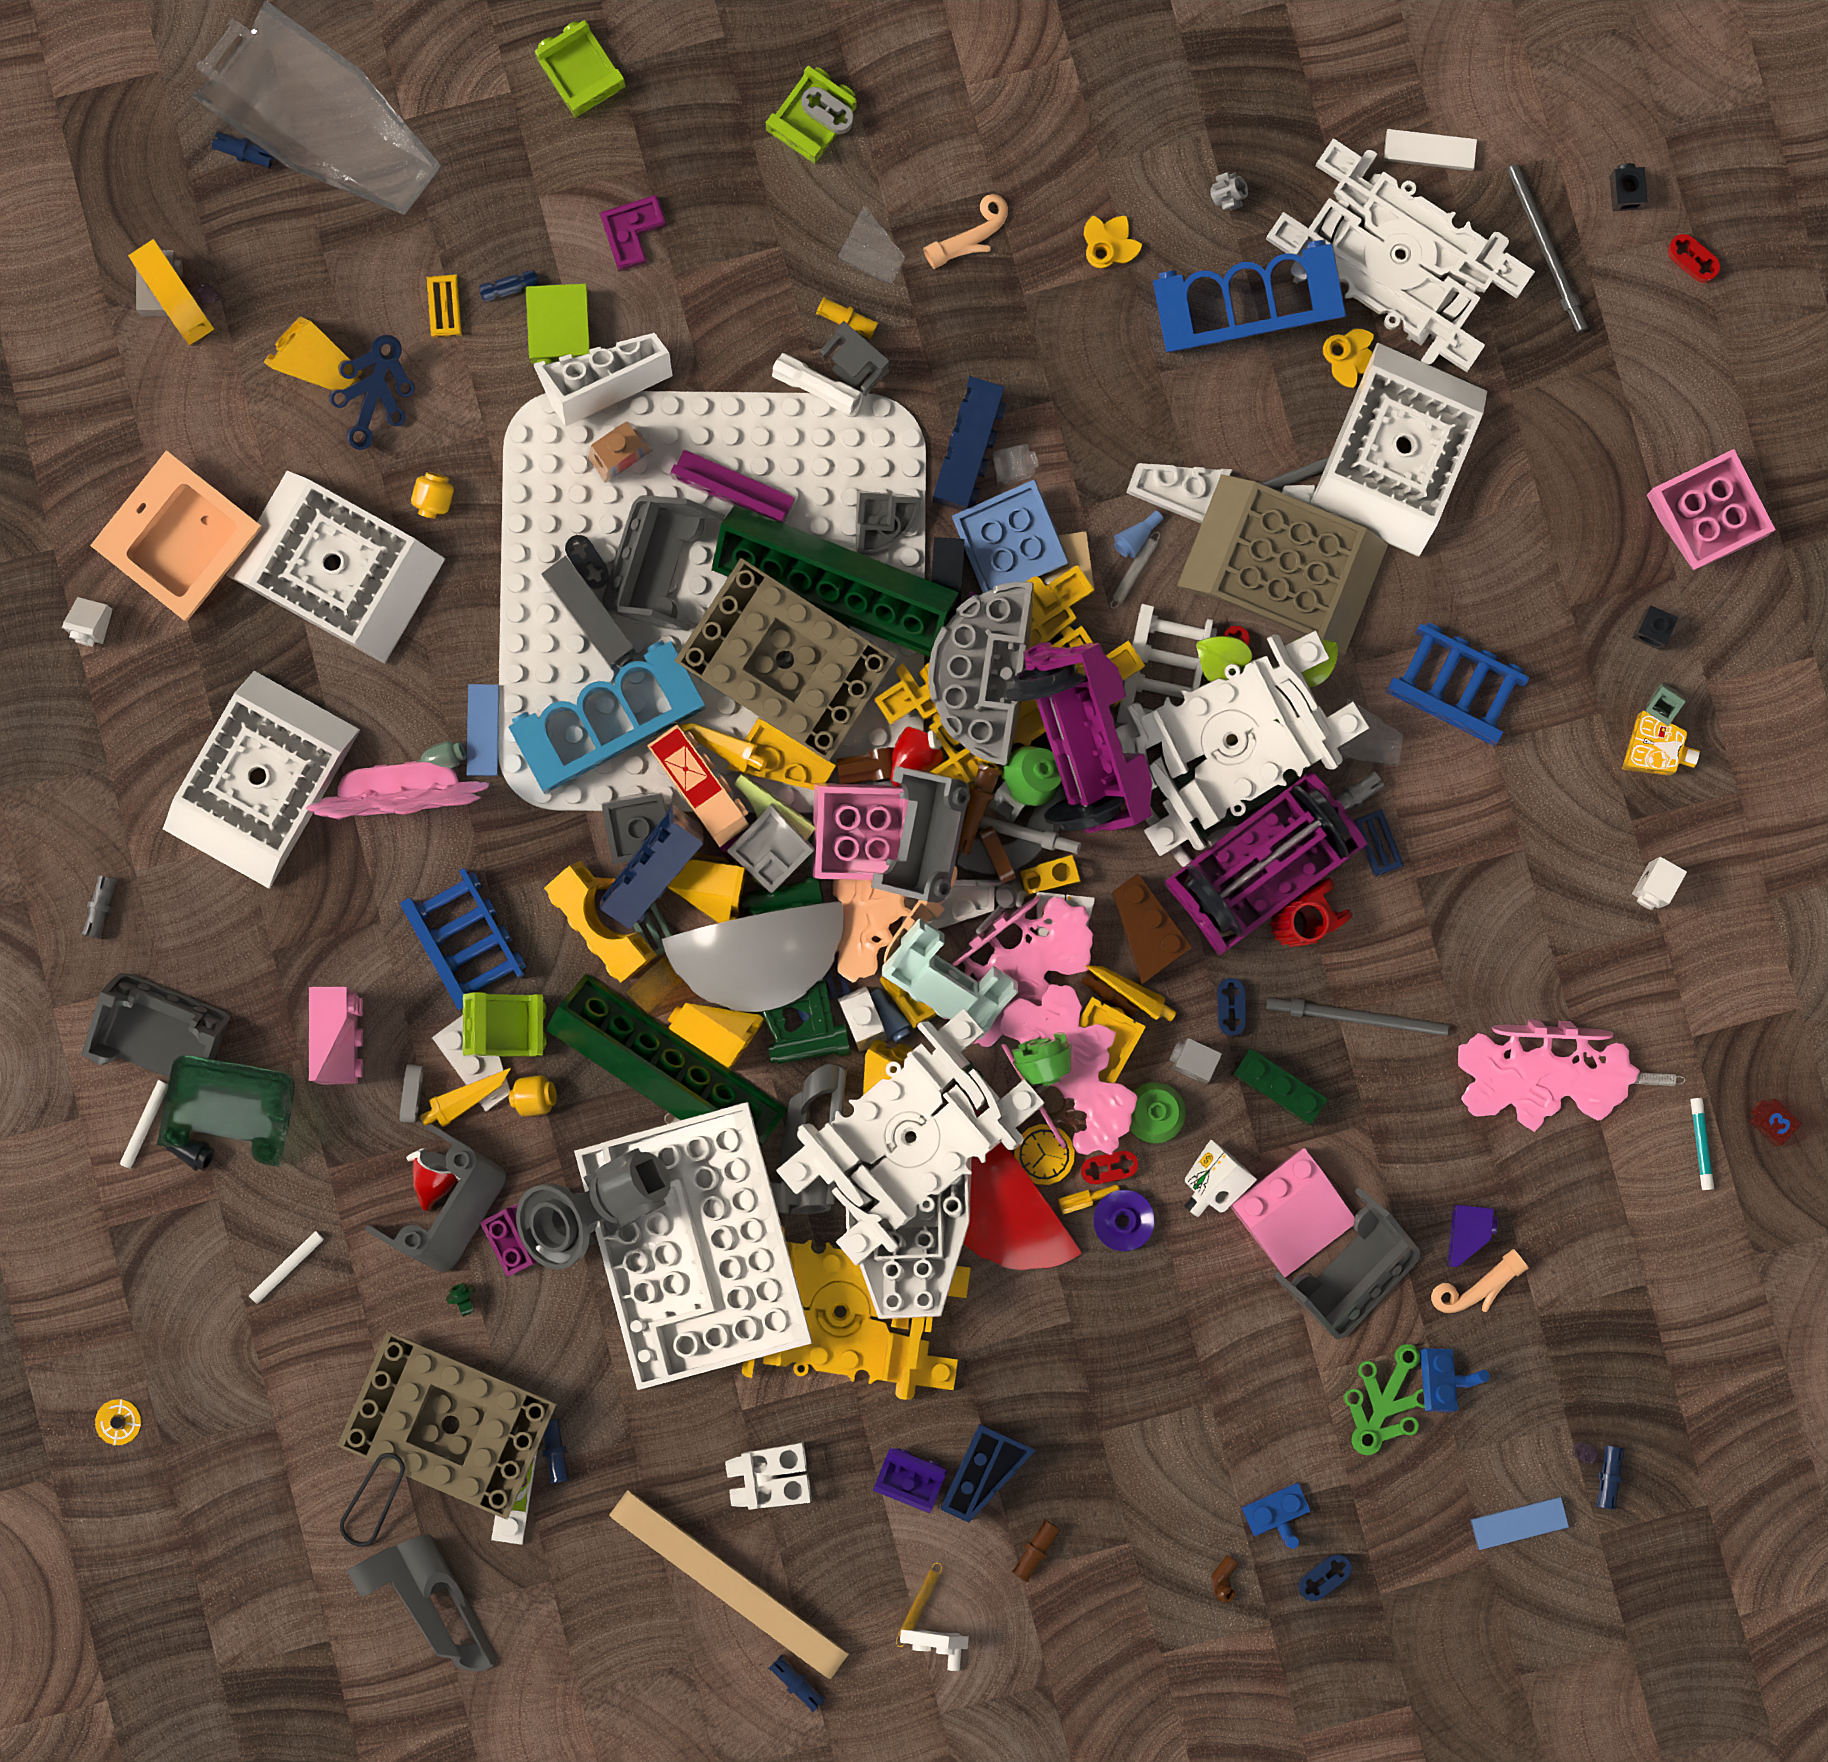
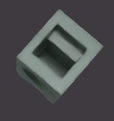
M1662 682L1647 703L1645 712L1669 726L1686 702V698L1683 697V694Z

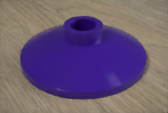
M1117 1190L1111 1192L1100 1200L1094 1211L1093 1226L1096 1235L1103 1244L1113 1250L1131 1251L1141 1247L1150 1238L1154 1229L1155 1218L1151 1205L1142 1195L1134 1191ZM1120 1215H1126L1129 1218L1127 1226L1122 1227L1118 1224L1117 1219Z

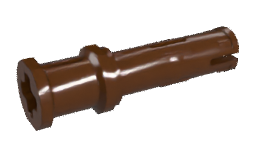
M978 761L977 766L979 769L975 781L969 787V795L971 796L965 810L957 852H960L962 848V853L966 855L971 853V848L988 802L994 799L995 794L993 791L999 775L1003 774V768L986 761Z

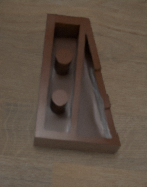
M1138 873L1111 893L1140 985L1144 984L1192 948Z

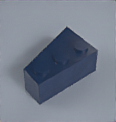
M978 1423L940 1506V1510L969 1523L1036 1450Z

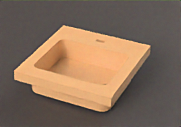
M166 450L90 546L187 622L262 529V526ZM146 504V508L139 514V510Z

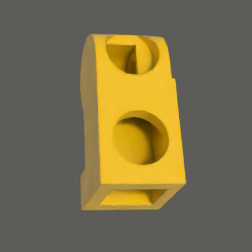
M1073 855L1039 864L1036 867L1020 872L1024 890L1028 892V896L1035 895L1036 892H1047L1081 883Z

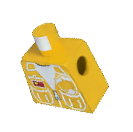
M1643 710L1637 715L1622 769L1660 775H1673L1676 773L1678 764L1694 768L1700 751L1684 746L1687 737L1685 730L1671 723L1667 726Z

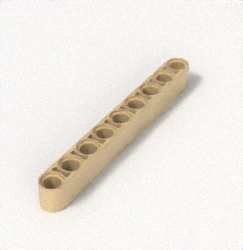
M627 1490L609 1514L617 1523L825 1677L832 1679L848 1657L849 1653L633 1492Z

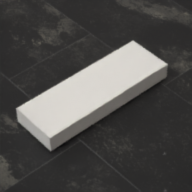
M1387 129L1383 161L1473 171L1477 139Z

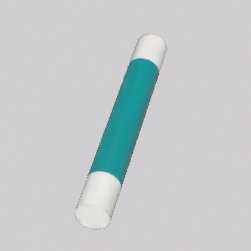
M1695 1098L1690 1100L1702 1190L1714 1189L1704 1104L1703 1098Z

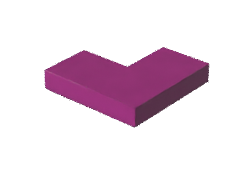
M657 195L599 213L618 271L646 263V257L638 234L666 225Z

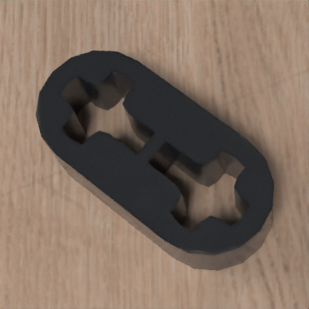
M583 535L570 537L565 545L568 559L590 588H603L609 580V571L604 561L587 537ZM578 542L580 545H587L584 548V552L588 559L583 561L578 553L571 554L574 551V543ZM592 563L597 571L600 569L604 571L600 574L601 580L599 582L595 579H587L591 575L587 568V565Z

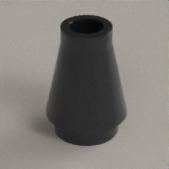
M176 1134L170 1137L166 1146L167 1151L173 1153L195 1171L198 1169L205 1171L211 1164L215 1150L207 1142L181 1137Z

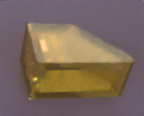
M665 955L647 970L626 993L650 1016L684 980L677 975L667 955Z

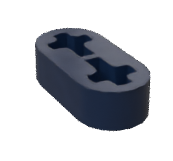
M1228 978L1217 987V1024L1221 1033L1232 1037L1240 1034L1246 1025L1245 989L1241 981L1235 978ZM1229 983L1233 984L1234 989H1239V994L1233 998V1005H1229L1228 995H1223L1222 990L1227 989ZM1229 1009H1234V1019L1240 1020V1025L1235 1026L1234 1031H1229V1026L1223 1024V1020L1229 1018Z
M1332 1554L1326 1557L1299 1579L1298 1591L1300 1595L1309 1601L1322 1599L1350 1576L1351 1564L1349 1560L1340 1554ZM1335 1560L1337 1563L1343 1561L1345 1565L1341 1569L1344 1573L1341 1576L1336 1573L1328 1578L1325 1576L1332 1569L1330 1564L1332 1561ZM1321 1577L1324 1579L1317 1586L1319 1592L1316 1595L1312 1592L1305 1593L1304 1590L1308 1587L1306 1584L1308 1579L1313 1582Z

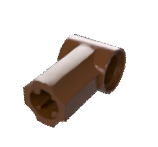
M894 747L874 749L868 751V754L836 759L840 784H855L871 780L872 782L890 781Z

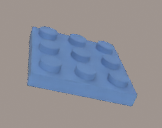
M1036 480L1029 481L952 515L960 538L964 539V548L983 593L994 589L996 585L1026 582L1034 576L1040 578L1070 565Z

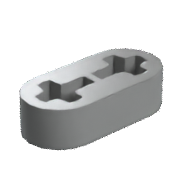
M811 87L803 93L802 108L809 117L836 134H844L851 129L853 114L848 106L819 87ZM817 96L821 97L820 103L825 107V110L817 105L813 109L810 108V101L808 99L810 97L812 99H815ZM831 111L837 116L844 113L847 123L840 122L838 125H835L834 117L829 112Z
M407 1064L400 1108V1122L415 1124L417 1122L424 1071L421 1065Z

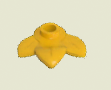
M1092 216L1087 221L1084 227V237L1088 243L1086 258L1093 267L1103 269L1109 267L1113 262L1127 263L1140 252L1142 244L1136 240L1127 239L1129 225L1126 216L1113 218L1105 224L1096 216ZM1097 250H1104L1107 256L1103 259L1098 258L1095 254Z
M1353 329L1345 336L1333 335L1325 341L1323 355L1332 364V375L1341 385L1354 388L1357 382V374L1364 375L1373 354L1367 348L1374 337V334L1364 329ZM1340 346L1343 349V353L1335 355L1332 347Z

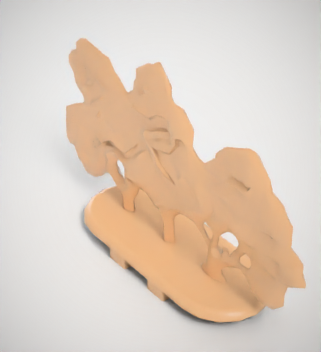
M954 866L951 889L957 878L958 870L956 866ZM833 879V895L837 897L838 901H842L844 913L843 935L837 948L839 952L838 973L852 983L856 982L859 977L866 978L875 975L878 968L877 953L879 948L888 946L884 955V963H886L901 946V938L919 918L928 923L932 917L936 919L940 917L944 911V908L941 906L942 902L935 903L919 900L915 907L910 910L905 907V896L871 888L872 880ZM906 916V920L893 937L888 929L890 924L899 920L900 917ZM877 936L882 940L876 943L872 941V937Z

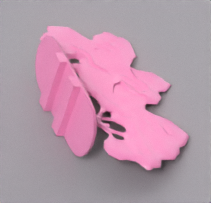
M412 761L398 765H376L371 768H362L348 772L342 777L338 785V797L323 798L318 803L308 805L306 809L309 812H314L315 815L328 816L338 820L354 815L368 816L386 813L406 815L422 809L470 804L481 798L472 793L486 790L489 783H479L477 781L459 783L453 769L433 765L429 762Z
M1037 895L1010 916L1006 911L996 918L993 924L994 928L987 934L984 931L981 934H975L969 942L971 946L949 964L956 967L963 962L965 965L964 973L969 977L973 973L977 978V982L995 966L1018 981V993L1008 1003L1018 998H1023L1037 1006H1041L1042 997L1050 986L1044 979L1045 973L1048 970L1058 971L1066 975L1089 970L1084 965L1090 966L1091 954L1089 950L1093 944V933L1086 925L1089 919L1086 907H1071L1064 898L1053 897L1047 901L1043 908L1044 915L1042 918L1035 920L1026 919L1025 913L1040 900V895ZM1050 918L1052 919L1053 924H1046L1044 920ZM1015 923L1023 930L1022 940L1015 948L1005 949L997 940L996 935L1010 924ZM1038 926L1044 927L1049 930V934L1045 937L1035 935L1030 930V927H1033L1034 930ZM1027 934L1032 937L1030 944L1026 942ZM989 942L994 948V954L991 955L988 964L982 966L973 962L969 956ZM1002 1011L995 1019L990 1030L973 1044L979 1043L983 1047H989L1003 1035L1000 1031L1001 1020L1004 1017Z
M1528 1019V1025L1492 1026V1031L1497 1034L1511 1036L1510 1041L1501 1046L1495 1044L1486 1035L1478 1033L1469 1040L1468 1044H1461L1458 1050V1066L1475 1078V1082L1469 1084L1461 1098L1463 1103L1468 1106V1111L1476 1117L1497 1115L1501 1109L1512 1103L1516 1107L1517 1120L1533 1132L1544 1123L1546 1116H1552L1561 1109V1099L1564 1096H1571L1582 1113L1601 1121L1612 1112L1614 1106L1621 1104L1628 1097V1086L1637 1081V1075L1640 1073L1638 1068L1630 1064L1629 1050L1624 1044L1614 1043L1607 1046L1602 1052L1593 1049L1588 1044V1040L1610 1039L1613 1037V1032L1593 1028H1577L1571 1021H1559L1558 1027L1545 1026L1541 1020ZM1519 1037L1544 1038V1046L1530 1052H1525L1519 1042ZM1552 1039H1576L1577 1050L1569 1057H1557L1551 1051ZM1511 1049L1510 1058L1505 1059V1051ZM1584 1052H1587V1057L1593 1056L1597 1064L1596 1068L1591 1069L1586 1065L1583 1056ZM1576 1055H1579L1580 1061L1573 1064L1572 1060ZM1599 1055L1606 1057V1063L1600 1061Z

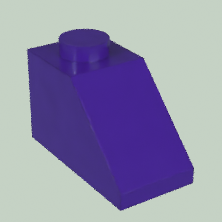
M1453 1205L1448 1267H1458L1489 1242L1491 1234H1496L1498 1216L1493 1215L1494 1209Z

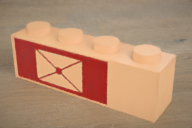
M676 725L647 746L720 847L749 827L744 817L748 814V811L739 799L733 801L728 793L732 790L722 775L718 778L714 776L712 770L715 766L706 753L701 756L698 754L695 748L699 744L688 730L683 733L680 727Z

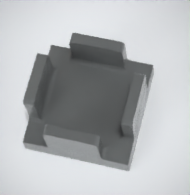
M844 321L836 329L834 336L820 350V357L825 361L840 346L832 356V360L836 363L833 367V372L853 388H856L868 374H872L860 387L864 396L889 374V360Z
M645 792L618 797L615 801L602 803L612 863L617 864L630 861L667 813L662 792L654 794Z

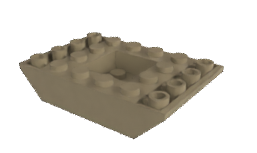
M740 558L674 661L829 762L895 658ZM789 651L793 654L794 663L790 668L783 669L777 665L776 657L779 652Z
M386 1331L337 1446L372 1462H375L381 1454H396L404 1462L405 1476L508 1520L557 1404L528 1389L426 1345ZM448 1416H455L459 1420V1429L454 1434H449L444 1430L443 1422ZM386 1457L379 1463V1465L400 1473V1465L394 1458Z

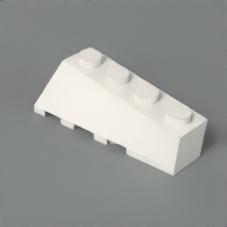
M655 333L617 342L616 347L601 349V347L589 349L590 354L572 358L571 354L559 357L558 362L545 365L544 361L534 363V368L551 406L565 426L571 425L673 376L669 352Z

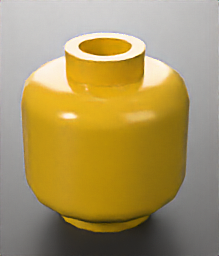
M426 472L425 476H419L416 479L411 503L419 509V515L436 519L437 514H446L448 512L454 487L449 483L448 477Z
M543 1075L519 1078L515 1081L513 1090L509 1091L511 1107L516 1108L519 1115L523 1117L545 1115L551 1111L552 1106L556 1104L557 1100L556 1088L553 1082H549Z

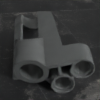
M829 1063L816 1069L805 1080L803 1091L790 1098L778 1168L805 1146L797 1136L798 1127L809 1123L810 1106L815 1098L826 1093H832L829 1123L835 1120L836 1111H839L843 1116L847 1070L841 1065ZM778 1173L776 1182H770L778 1215L823 1213L829 1211L835 1201V1195L832 1193V1190L836 1188V1182L828 1185L821 1175L798 1195L793 1192Z
M431 1535L418 1536L404 1541L397 1546L386 1548L346 1570L361 1597L391 1582L437 1657L451 1658L455 1666L467 1671L481 1672L495 1666L497 1656L440 1548ZM444 1587L447 1588L476 1643L458 1645L453 1642L430 1598L431 1594Z

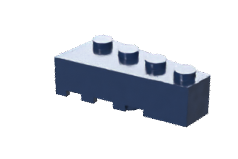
M969 376L967 393L959 408L957 424L951 434L947 449L948 453L940 470L932 502L961 511L968 509L969 504L975 506L980 488L975 487L978 476L984 477L989 460L984 459L987 447L991 449L994 447L998 431L993 430L996 419L1002 421L1007 403L1002 402L1004 386Z
M672 805L600 899V909L628 929H631L635 923L640 924L648 914L649 906L654 900L660 899L667 885L681 872L684 865L704 843L702 825Z

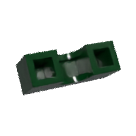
M1251 1048L1246 1051L1231 1074L1232 1077L1255 1092H1259L1273 1100L1284 1111L1307 1126L1313 1123L1328 1100Z

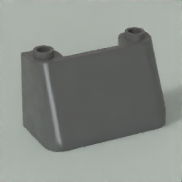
M895 766L892 781L901 784L904 792H900L899 798L909 800L897 860L887 859L886 865H889L888 869L883 873L874 872L871 888L927 902L939 903L948 896L951 889V880L966 805L969 799L968 786L959 779Z
M120 973L100 992L81 1055L90 1058L93 1063L98 1065H106L115 1061L117 1057L173 1079L171 1088L177 1096L183 1099L196 1100L201 1093L225 1035L230 1017L226 1012L138 976Z

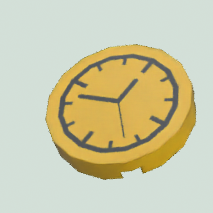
M1039 1124L1028 1128L1021 1134L1023 1136L1022 1144L1014 1149V1157L1035 1184L1050 1185L1061 1181L1072 1168L1075 1149L1070 1137L1058 1127L1057 1129L1066 1143L1065 1149L1062 1148L1048 1124Z

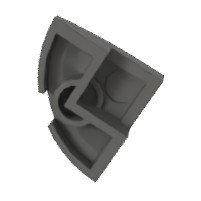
M857 491L856 552L867 555L893 546L892 540L899 536L902 531L907 533L914 524L920 510L922 498L902 494Z

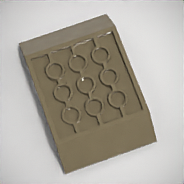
M1221 475L1176 587L1203 598L1209 595L1303 635L1316 630L1319 638L1335 641L1338 645V654L1344 656L1388 543L1363 526L1260 483Z

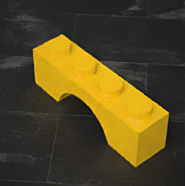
M582 861L569 865L544 889L548 892V897L552 904L560 908L568 917L569 925L575 931L580 932L585 938L589 950L599 956L606 964L607 972L622 983L633 977L657 954L639 932L631 934L616 933L608 929L600 921L595 909V895L600 884Z

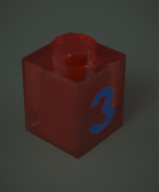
M1775 1098L1769 1099L1767 1102L1762 1099L1751 1110L1754 1116L1748 1121L1775 1147L1782 1146L1802 1124Z

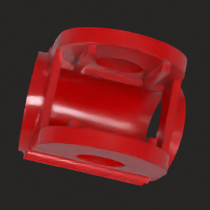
M1331 878L1312 885L1271 916L1272 923H1269L1272 926L1271 933H1274L1276 936L1275 940H1279L1281 945L1295 947L1315 944L1317 940L1324 939L1326 933L1333 932L1352 918L1353 914L1350 909H1345L1338 913L1337 911L1333 912L1324 898L1325 894L1334 889V882ZM1310 906H1313L1320 911L1323 917L1321 921L1317 919L1315 913L1313 912ZM1296 912L1300 914L1304 924L1301 936L1294 928L1293 922Z

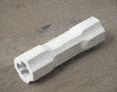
M782 353L773 366L772 377L792 387H800L827 401L830 406L852 416L861 404L863 392L841 381H834L808 368L804 362L786 353Z

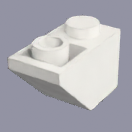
M77 597L64 620L62 628L70 634V638L75 639L76 643L93 647L94 642L103 644L113 609L106 604Z

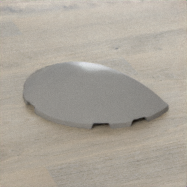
M1012 582L996 585L994 589L981 595H974L956 609V614L948 624L941 628L935 640L929 661L928 678L931 700L936 705L941 717L940 722L954 740L970 750V753L983 760L1007 766L1022 702L1007 700L1005 692L1010 686L1015 684L1014 677L1026 669L1023 651L1029 649L1034 591V583Z
M842 901L748 916L662 939L669 962L677 975L701 998L710 1003L728 1007L733 1011H769L781 1008L800 999L806 994L807 990L817 981L822 980L834 962V955L838 944L842 940L844 927Z

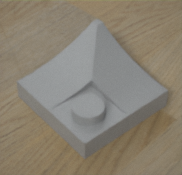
M771 803L728 848L727 852L745 867L769 892L773 893L815 848Z

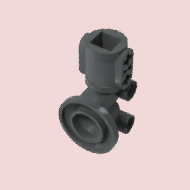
M636 1148L583 1177L589 1188V1191L585 1193L572 1194L569 1187L564 1188L555 1183H542L530 1188L521 1197L516 1213L517 1229L524 1247L537 1262L551 1269H564L576 1264L585 1255L588 1246L595 1243L591 1233L596 1229L598 1222L604 1220L609 1232L613 1233L666 1205L664 1198L670 1190V1177L662 1161L654 1154L646 1151L641 1152L639 1148Z

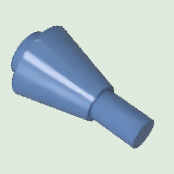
M1154 511L1143 522H1139L1114 535L1116 542L1114 547L1123 557L1135 558L1149 537L1151 530L1164 519L1161 513Z
M876 989L870 996L879 1009L887 1041L894 1040L896 1043L904 1041L912 1034L910 1032L913 1028L903 1014L892 1004H889L881 989Z

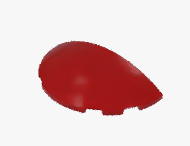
M973 1104V1109L975 1111L976 1117L978 1118L982 1114V1112L980 1111V1109L976 1110ZM1002 1142L986 1154L985 1163H982L976 1156L971 1157L970 1223L964 1239V1244L982 1258L1000 1264L1002 1267L1017 1270L1051 1268L1068 1262L1082 1254L1011 1151Z

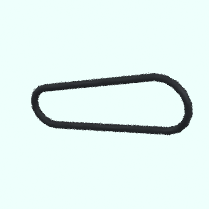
M384 1453L376 1459L341 1518L340 1532L350 1544L357 1547H365L372 1544L377 1538L404 1475L405 1465L398 1455ZM386 1457L394 1458L400 1465V1473L375 1531L368 1541H354L345 1532V1521L382 1459Z

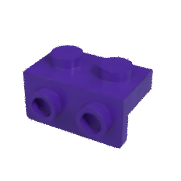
M890 1448L873 1491L931 1513L947 1470L941 1468L934 1461H923L913 1457L905 1449Z

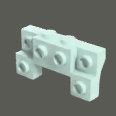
M919 918L901 938V946L882 966V976L908 992L915 1001L923 1002L933 1008L942 1018L951 1020L960 1011L965 1009L985 1032L979 1038L981 1039L990 1030L1002 1009L1018 993V981L995 966L979 982L969 977L935 954L944 945L945 934Z

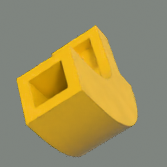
M154 239L128 255L189 346L214 330Z

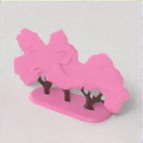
M1051 984L1042 997L1041 1006H1037L1023 998H1018L1008 1003L1002 1009L1004 1017L1001 1020L1000 1031L1004 1036L1023 1043L1040 1036L1041 1039L1050 1038L1053 1040L1055 1039V1033L1064 1032L1068 1043L1072 1044L1071 1072L1060 1077V1081L1047 1086H1043L1040 1083L1032 1087L1039 1094L1049 1086H1054L1063 1094L1064 1102L1060 1111L1048 1113L1044 1105L1039 1108L1062 1148H1066V1143L1057 1129L1059 1122L1067 1123L1075 1128L1073 1145L1078 1153L1088 1155L1093 1151L1101 1150L1111 1155L1119 1146L1118 1138L1129 1132V1127L1132 1123L1131 1114L1135 1110L1137 1095L1122 1084L1101 1082L1098 1078L1099 1071L1108 1066L1110 1055L1107 1049L1112 1046L1116 1032L1100 1024L1086 1028L1078 1025L1082 1006L1075 990L1071 986L1064 985L1061 987ZM1001 1044L1010 1062L1012 1063L1019 1077L1023 1081V1076L1020 1074V1072L1013 1064V1061L1015 1060L1014 1055L1012 1054V1052L1006 1044ZM1073 1099V1106L1067 1108V1102ZM1080 1110L1087 1114V1118L1085 1120H1074L1073 1114L1067 1116V1113ZM1080 1124L1086 1125L1087 1129L1081 1131L1077 1126Z

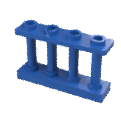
M1427 623L1426 626L1420 624L1415 634L1423 638L1404 677L1400 676L1399 679L1394 677L1385 692L1492 746L1496 745L1503 731L1497 729L1498 724L1496 722L1515 684L1522 687L1527 684L1529 677L1524 675L1525 670L1511 663L1506 666L1496 661L1498 657L1486 650H1481L1479 653L1469 648L1470 643L1460 637L1454 636L1451 639L1443 635V630L1434 624ZM1435 643L1450 652L1432 689L1427 690L1425 693L1415 688L1417 685L1415 680ZM1463 657L1477 664L1459 703L1451 706L1443 702L1444 697L1442 694L1460 658ZM1489 670L1503 677L1504 680L1486 717H1482L1479 720L1470 715L1471 711L1469 708Z
M465 868L459 870L464 879L463 881L423 903L420 901L415 903L412 898H408L399 903L456 1007L461 1012L463 1011V994L474 993L512 971H515L517 977L521 979L525 976L522 969L527 967L518 951L515 953L511 951L508 942L512 939L505 926L502 924L498 927L492 917L497 912L490 899H482L478 889L482 888V885L475 872L468 873ZM468 891L471 892L479 907L437 930L436 928L429 929L424 919L429 917L428 914ZM485 917L493 934L453 956L450 954L444 956L439 947L444 944V939ZM500 944L508 959L507 961L467 983L465 981L459 983L454 972L458 971V966Z

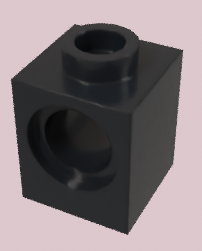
M1633 163L1617 166V169H1614L1609 176L1612 211L1642 210L1648 202L1645 167H1636ZM1621 182H1632L1635 186V191H1625Z
M1650 605L1644 610L1632 638L1661 650L1667 645L1678 617Z

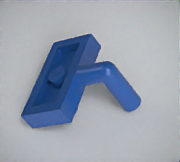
M1425 1348L1420 1350L1426 1412L1452 1413L1457 1411L1456 1387L1470 1388L1487 1382L1490 1378L1486 1370H1480L1469 1375H1455L1453 1349Z
M1298 1482L1241 1507L1253 1536L1277 1527L1286 1546L1295 1549L1299 1545V1540L1294 1536L1288 1521L1310 1512V1508Z

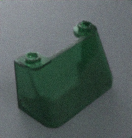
M190 1055L180 1056L172 1064L156 1145L170 1148L182 1147L188 1143L191 1131L252 1142L251 1155L257 1162L279 1167L290 1123L295 1081L291 1076L283 1072Z

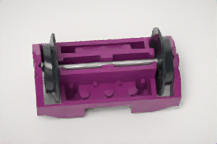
M1041 642L1023 651L1026 669L1014 677L1015 684L1008 688L1005 695L1007 700L1015 702L1036 699L1067 796L1066 799L1056 803L1044 814L1046 823L1060 825L1061 829L1066 831L1085 830L1086 833H1093L1099 830L1112 831L1134 826L1151 817L1150 802L1153 781L1149 772V764L1144 754L1123 753V747L1118 739L1114 718L1110 712L1109 705L1126 697L1118 667L1102 652L1100 643H1088L1072 648L1052 647L1051 642ZM1126 802L1128 809L1121 811L1120 805Z
M1311 771L1168 878L1164 884L1189 913L1210 945L1220 956L1362 849L1367 843L1352 819L1346 816L1347 812L1343 805L1336 798L1333 799L1332 793L1326 785ZM1188 875H1190V878H1191V879H1190L1188 882L1185 883V886H1186V888H1187V890H1186V889L1183 887V884H1184L1185 880L1187 879ZM1231 930L1235 935L1221 937L1218 931L1224 934Z

